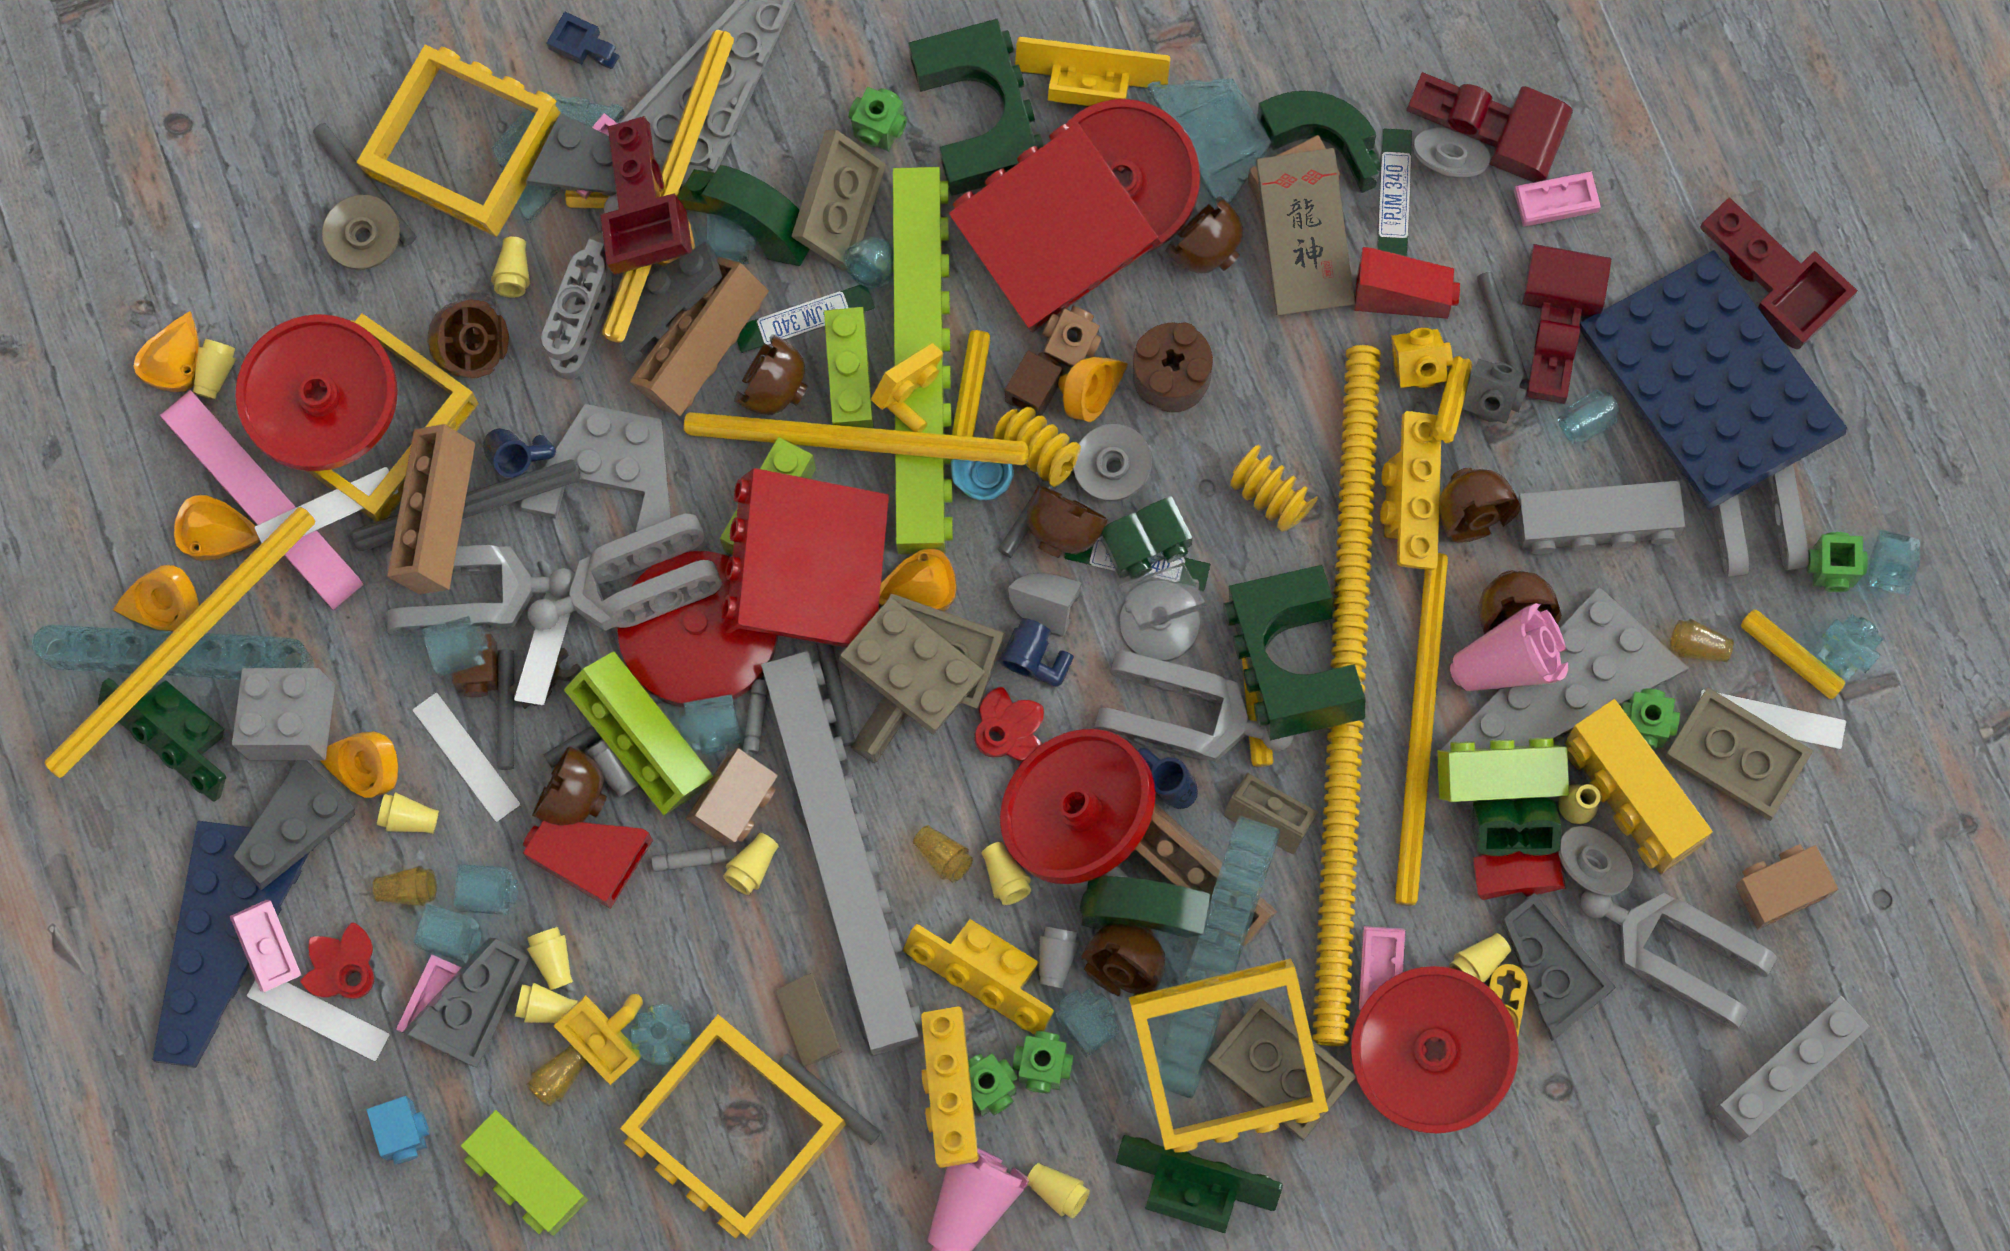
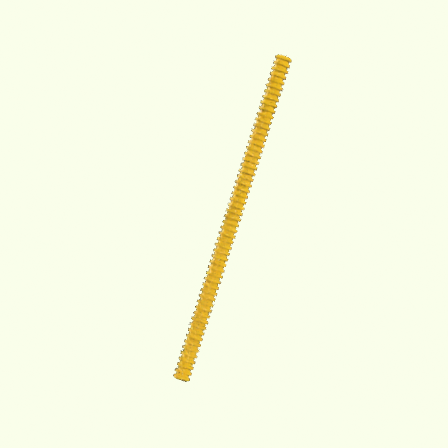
M1356 345L1346 350V357L1349 360L1345 362V368L1348 372L1345 373L1344 380L1348 383L1344 385V392L1348 395L1344 396L1343 403L1347 407L1343 408V416L1346 419L1343 420L1342 427L1346 430L1342 432V439L1345 442L1341 445V451L1345 454L1341 455L1340 462L1344 466L1340 468V474L1343 478L1340 479L1339 486L1343 490L1339 491V498L1342 502L1338 504V510L1342 513L1338 515L1337 519L1341 526L1337 527V534L1341 537L1336 541V546L1340 549L1336 551V558L1339 562L1335 564V570L1339 573L1335 575L1334 580L1338 584L1334 588V594L1338 597L1333 601V606L1337 608V610L1333 611V618L1337 621L1332 625V630L1336 634L1332 635V643L1335 646L1331 648V654L1335 658L1331 660L1330 666L1336 669L1355 664L1363 692L1365 693V686L1362 682L1365 681L1366 674L1362 670L1366 668L1367 662L1363 660V657L1367 656V650L1363 646L1368 642V638L1364 636V633L1368 632V625L1364 621H1367L1369 618V613L1365 609L1369 608V601L1366 597L1369 596L1370 589L1366 585L1370 584V576L1367 573L1371 571V565L1367 561L1371 560L1372 553L1368 551L1372 547V541L1368 537L1373 534V529L1369 527L1373 523V517L1369 514L1374 510V505L1370 501L1374 500V493L1371 489L1375 487V481L1371 478L1375 476L1376 470L1372 466L1376 463V457L1372 454L1376 453L1377 446L1373 442L1377 440V433L1374 430L1377 429L1378 422L1374 419L1378 417V410L1375 407L1378 406L1379 398L1375 395L1379 394V386L1376 383L1380 380V375L1377 373L1380 370V363L1377 360L1381 357V351L1369 345ZM1360 720L1328 727L1331 729V732L1327 733V740L1331 744L1326 747V752L1330 754V757L1326 758L1325 763L1329 766V769L1325 771V777L1329 781L1324 784V789L1328 791V794L1324 795V802L1328 803V805L1323 809V814L1327 816V819H1324L1322 824L1326 828V831L1322 833V839L1326 841V844L1321 846V851L1325 853V856L1321 857V864L1324 865V869L1320 871V876L1324 878V881L1320 882L1319 889L1323 890V894L1319 895V902L1323 903V906L1318 909V914L1322 916V919L1318 920V927L1321 928V932L1317 933V939L1321 941V944L1316 947V952L1320 953V957L1316 958V965L1320 966V968L1315 972V977L1319 979V983H1315L1314 990L1318 991V995L1314 997V1003L1318 1004V1008L1313 1010V1015L1317 1017V1021L1313 1022L1316 1034L1312 1035L1314 1042L1324 1046H1344L1349 1042V1037L1345 1035V1031H1348L1350 1028V1024L1346 1023V1018L1350 1017V1011L1346 1010V1006L1351 1004V999L1347 997V993L1351 992V986L1347 983L1352 978V973L1348 972V968L1352 967L1353 963L1349 959V955L1353 954V948L1349 946V942L1354 940V935L1350 933V930L1354 929V922L1350 921V919L1355 915V910L1351 908V905L1355 904L1356 899L1352 896V892L1356 890V884L1352 883V880L1357 877V872L1353 870V867L1357 866V859L1353 858V855L1358 852V847L1354 845V842L1358 841V834L1355 833V830L1359 828V822L1355 820V817H1358L1360 814V810L1356 808V805L1360 803V797L1356 793L1361 790V785L1357 783V780L1361 779V772L1358 771V768L1362 765V760L1358 758V755L1362 754L1363 749L1359 746V743L1363 741V735L1359 731L1364 728V723Z

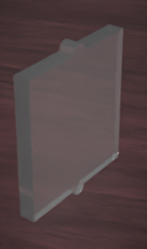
M1184 562L1119 584L1120 592L1126 602V612L1132 614L1140 631L1206 608L1205 601L1199 591V581L1193 580Z

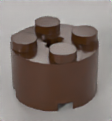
M1186 322L1164 323L1148 330L1137 341L1133 358V382L1142 400L1166 412H1181L1198 404L1206 393L1211 381L1213 356L1210 345L1206 338L1196 330L1195 326ZM1173 364L1175 367L1179 366V370L1173 371L1170 366L1166 365Z

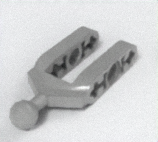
M617 194L607 199L604 204V213L619 209ZM603 231L591 237L584 250L573 255L542 331V344L545 352L549 355L551 366L554 372L563 379L577 378L586 369L610 307L609 299L614 295L613 272L606 262ZM580 266L587 267L583 274L579 268ZM570 299L569 305L565 312L564 305L566 301ZM590 318H591V319H592V325L590 326V328H589L588 330H586V328H587V326H588V323H589V320H590ZM573 356L577 360L576 363L570 362L567 368L563 367L561 362Z
M1792 464L1767 478L1780 554L1785 570L1807 568L1809 563L1806 533ZM1737 494L1712 508L1722 567L1726 577L1747 575L1749 572L1748 550Z
M693 514L678 515L598 547L592 552L590 557L579 561L569 592L570 596L555 602L541 599L531 604L528 609L530 624L536 629L548 630L556 625L559 617L577 611L578 614L604 631L614 627L627 628L714 594L720 589L722 583L716 565L709 560L690 563L619 591L603 600L598 586L599 583L622 578L697 548L705 539L699 518Z
M457 546L452 576L502 572L503 603H470L394 608L387 611V632L398 636L483 632L514 627L533 597V593L551 592L553 596L559 599L570 596L569 592L575 572L570 569L561 568L555 570L550 577L532 578L510 546ZM392 551L386 553L387 574Z
M1116 651L1110 670L1114 676L1146 686L1222 704L1214 734L1212 736L1193 729L1111 708H1099L1094 729L1112 732L1132 743L1190 758L1207 759L1214 762L1223 757L1245 735L1262 739L1263 743L1274 751L1286 749L1294 739L1293 735L1270 741L1266 726L1259 727L1257 721L1248 719L1237 682L1224 679L1213 673L1126 651Z
M1588 889L1581 895L1580 905L1586 915L1592 918H1602L1605 916L1621 925L1623 966L1634 971L1636 975L1720 1024L1739 1030L1749 1012L1743 1004L1665 959L1643 949L1658 920L1661 919L1676 930L1759 976L1768 977L1778 957L1772 951L1692 905L1675 899L1666 893L1630 911L1613 903L1611 895L1598 894Z

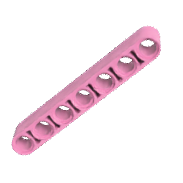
M191 390L160 414L164 422L256 525L296 508ZM317 530L303 536L284 555L332 610H335L364 585L360 578Z

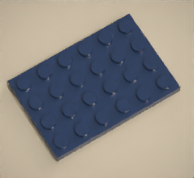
M1715 250L1602 310L1601 314H1595L1580 322V332L1708 510L1846 435L1847 426Z

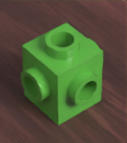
M868 86L862 98H855L848 116L852 122L855 138L868 146L879 147L888 152L895 138L899 139L903 134L908 119L904 116L903 101L900 100L898 95L884 88H880L877 91Z
M1845 532L1822 534L1813 549L1808 550L1809 563L1807 572L1813 573V586H1825V590L1828 592L1849 591L1867 573L1868 555L1866 551H1863V536H1849ZM1830 562H1834L1838 566H1830Z
M1650 688L1641 689V692L1635 691L1628 703H1622L1621 708L1652 750L1663 748L1670 735L1676 736L1680 712L1673 711L1675 699L1665 697V692ZM1645 714L1655 715L1659 717L1658 720L1652 721L1649 720Z
M1036 1031L1035 1037H1025L1024 1046L1016 1045L1012 1069L1019 1071V1083L1026 1084L1027 1090L1049 1094L1051 1089L1060 1090L1062 1078L1070 1079L1074 1055L1066 1054L1067 1043L1059 1041L1060 1035ZM1037 1054L1049 1055L1051 1058L1050 1063L1044 1067L1038 1066L1035 1063Z
M980 1053L968 1060L973 1109L977 1108L983 1117L989 1112L994 1116L1009 1107L1014 1102L1011 1097L1016 1094V1087L1012 1082L1017 1080L1018 1077L1007 1060L1003 1058L998 1062L993 1053L985 1058ZM985 1075H991L995 1080L994 1085L989 1089H984L979 1085V1079Z

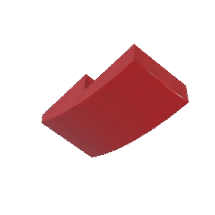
M1517 851L1505 856L1482 855L1473 857L1477 892L1482 900L1520 892L1528 897L1534 893L1538 895L1566 889L1563 864L1558 851L1548 855H1529Z

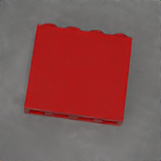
M1078 122L1071 127L1066 123L1054 130L1049 135L1050 142L1040 149L1036 146L1027 149L1017 158L1019 164L1007 172L1004 169H1000L985 180L987 185L975 195L972 191L965 193L952 204L955 209L949 212L951 218L1031 332L1047 323L1052 313L1058 315L1061 310L1067 309L1160 243L1154 230Z
M753 468L743 475L741 479H738L734 489V502L738 503L737 517L733 519L730 527V540L734 541L733 556L729 558L726 566V579L730 580L729 595L725 597L722 605V618L726 620L725 632L732 633L740 628L847 648L879 609L889 494Z

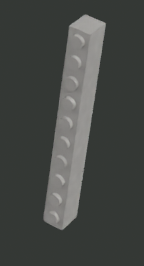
M806 651L761 664L872 1055L919 1043L920 1039L917 1031L923 1030L920 1009L918 1005L910 1008L906 992L914 990L907 966L899 968L895 953L903 950L896 927L888 929L884 914L891 912L885 889L876 890L873 876L880 874L874 850L866 852L861 837L868 836L869 832L863 812L855 814L851 799L857 798L858 794L852 774L844 776L840 761L846 760L847 756L841 736L832 737L829 723L836 722L830 698L821 699L818 686L826 683L819 661L811 663L809 653Z

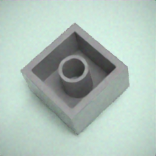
M242 668L232 746L249 760H326L335 683L319 668Z

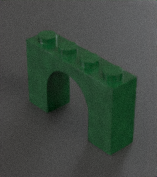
M998 18L908 42L910 60L920 92L960 81H976L992 88L1000 96L1005 106L1001 119L987 133L939 147L941 164L946 180H948L951 196L986 187L985 180L1000 169H1004L1006 172L1019 164L1017 158L1027 149L1033 146L1040 149L1044 146L1040 134L1033 135L1030 123L1035 122L1031 102L1029 99L1022 100L1019 88L1024 87L1022 73L1019 65L1012 66L1009 54L1014 53L1012 40L1008 30L1001 31Z
M1323 565L1229 585V602L1223 603L1226 622L1228 626L1235 625L1238 634L1233 636L1235 651L1238 659L1245 658L1248 669L1243 670L1246 687L1249 693H1256L1258 702L1254 703L1256 720L1259 727L1266 726L1270 741L1365 719L1366 698L1355 664L1314 674H1295L1277 666L1266 653L1267 646L1279 633L1290 628L1332 619L1333 596Z

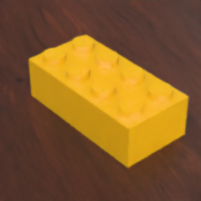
M1615 698L1573 727L1564 743L1567 746L1569 761L1576 769L1580 770L1583 768L1591 779L1589 784L1599 790L1600 802L1604 803L1607 801L1616 813L1613 816L1616 825L1626 836L1630 834L1640 846L1637 849L1639 856L1650 869L1655 867L1661 875L1704 844L1713 833L1712 829Z

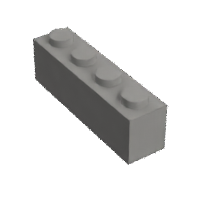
M1680 481L1521 493L1518 497L1521 505L1517 514L1521 550H1532V553L1537 555L1549 554L1556 551L1558 547L1570 546L1573 551H1587L1594 549L1596 544L1611 543L1613 548H1626L1635 545V541L1651 540V543L1654 545H1664L1674 542L1675 538H1679L1685 528Z
M1839 996L1712 1112L1742 1142L1870 1026L1842 996Z

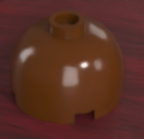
M1219 196L1216 198L1217 207L1215 209L1208 204L1180 230L1177 235L1184 239L1177 247L1171 242L1167 246L1166 252L1186 270L1199 274L1209 273L1220 267L1225 271L1240 256L1236 248L1242 240L1243 226L1240 217L1223 197Z
M464 299L445 305L435 314L429 325L427 342L430 355L441 369L458 377L479 378L491 374L499 360L504 359L509 343L507 325L503 317L497 315L494 309L489 307L491 306L485 301Z
M774 334L769 337L772 347L764 343L745 373L742 382L749 383L744 394L737 391L734 402L758 414L773 415L782 412L789 403L797 406L808 385L802 382L805 374L804 359L796 348Z
M1463 468L1455 472L1451 476V481L1442 490L1439 498V518L1448 538L1451 536L1453 542L1456 543L1471 542L1492 534L1489 529L1490 526L1500 521L1504 527L1516 517L1521 508L1516 494L1506 478L1495 471L1487 469L1473 470L1472 468Z
M1041 485L1037 486L1027 509V525L1029 530L1041 541L1038 548L1057 558H1060L1062 552L1079 554L1088 550L1098 540L1108 521L1104 515L1076 500L1067 499L1061 493Z
M1511 570L1500 574L1483 590L1479 601L1478 613L1484 634L1526 606L1535 603L1540 605L1537 609L1539 612L1548 610L1558 625L1562 614L1551 585L1535 573Z
M568 746L553 769L552 777L547 787L544 786L533 810L532 816L538 818L541 822L546 821L551 824L564 826L584 822L589 815L596 818L607 799V796L601 793L604 778L597 762L585 752Z
M1118 924L1106 925L1094 935L1081 955V960L1086 959L1087 961L1084 967L1087 975L1097 985L1116 996H1120V989L1133 993V996L1156 991L1165 972V952L1149 928Z

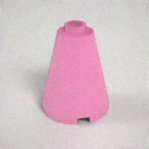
M1537 603L1526 606L1454 655L1453 663L1450 665V672L1454 682L1458 686H1462L1466 691L1550 684L1561 681L1567 675L1568 662L1561 664L1560 652L1566 650V646L1553 616L1548 610L1539 612L1537 609L1540 605Z
M978 1148V1161L947 1167L928 1236V1242L933 1245L931 1251H972L1025 1190L1029 1183L1028 1177L1014 1167L1010 1174L1007 1173V1168L1001 1164V1159Z

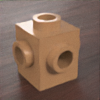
M1073 306L1071 311L1064 308L1058 316L1052 313L1042 332V335L1048 338L1041 352L1072 368L1077 362L1083 360L1085 356L1089 358L1094 356L1102 337L1096 335L1100 325L1092 322L1093 314L1076 306ZM1068 329L1076 333V342L1068 340Z

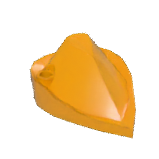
M191 311L174 320L149 339L137 353L134 369L137 377L144 383L170 392H185L194 386L198 347L200 345Z
M1091 357L1080 360L1071 368L1069 373L1060 376L1058 386L1063 394L1066 415L1070 418L1087 422L1096 420L1113 396L1128 363L1113 358Z
M195 495L186 499L175 519L174 538L176 546L185 555L199 561L220 559L260 542L255 525L227 503L207 495Z
M933 548L920 550L906 558L881 582L879 605L883 606L889 599L890 594H894L943 612L948 610L956 598L957 584L955 572L947 556L942 551Z
M163 565L140 577L121 596L113 610L145 626L157 630L175 631L199 607L196 590L186 573L174 565Z
M378 732L356 733L327 746L326 760H320L327 770L350 791L364 798H373L386 794L395 788L397 782L398 760L396 750L392 741L386 735Z

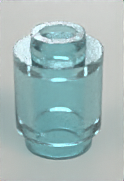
M1596 389L1565 408L1564 414L1558 417V423L1562 432L1572 444H1576L1579 441L1585 443L1618 422L1616 414L1620 412L1616 400L1609 392L1603 394L1600 390Z

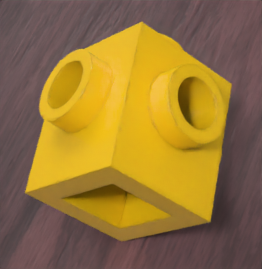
M1416 328L1410 333L1391 335L1393 368L1400 388L1411 386L1427 388L1434 386L1436 383L1447 381V366L1453 365L1452 349L1450 342H1443L1438 329Z

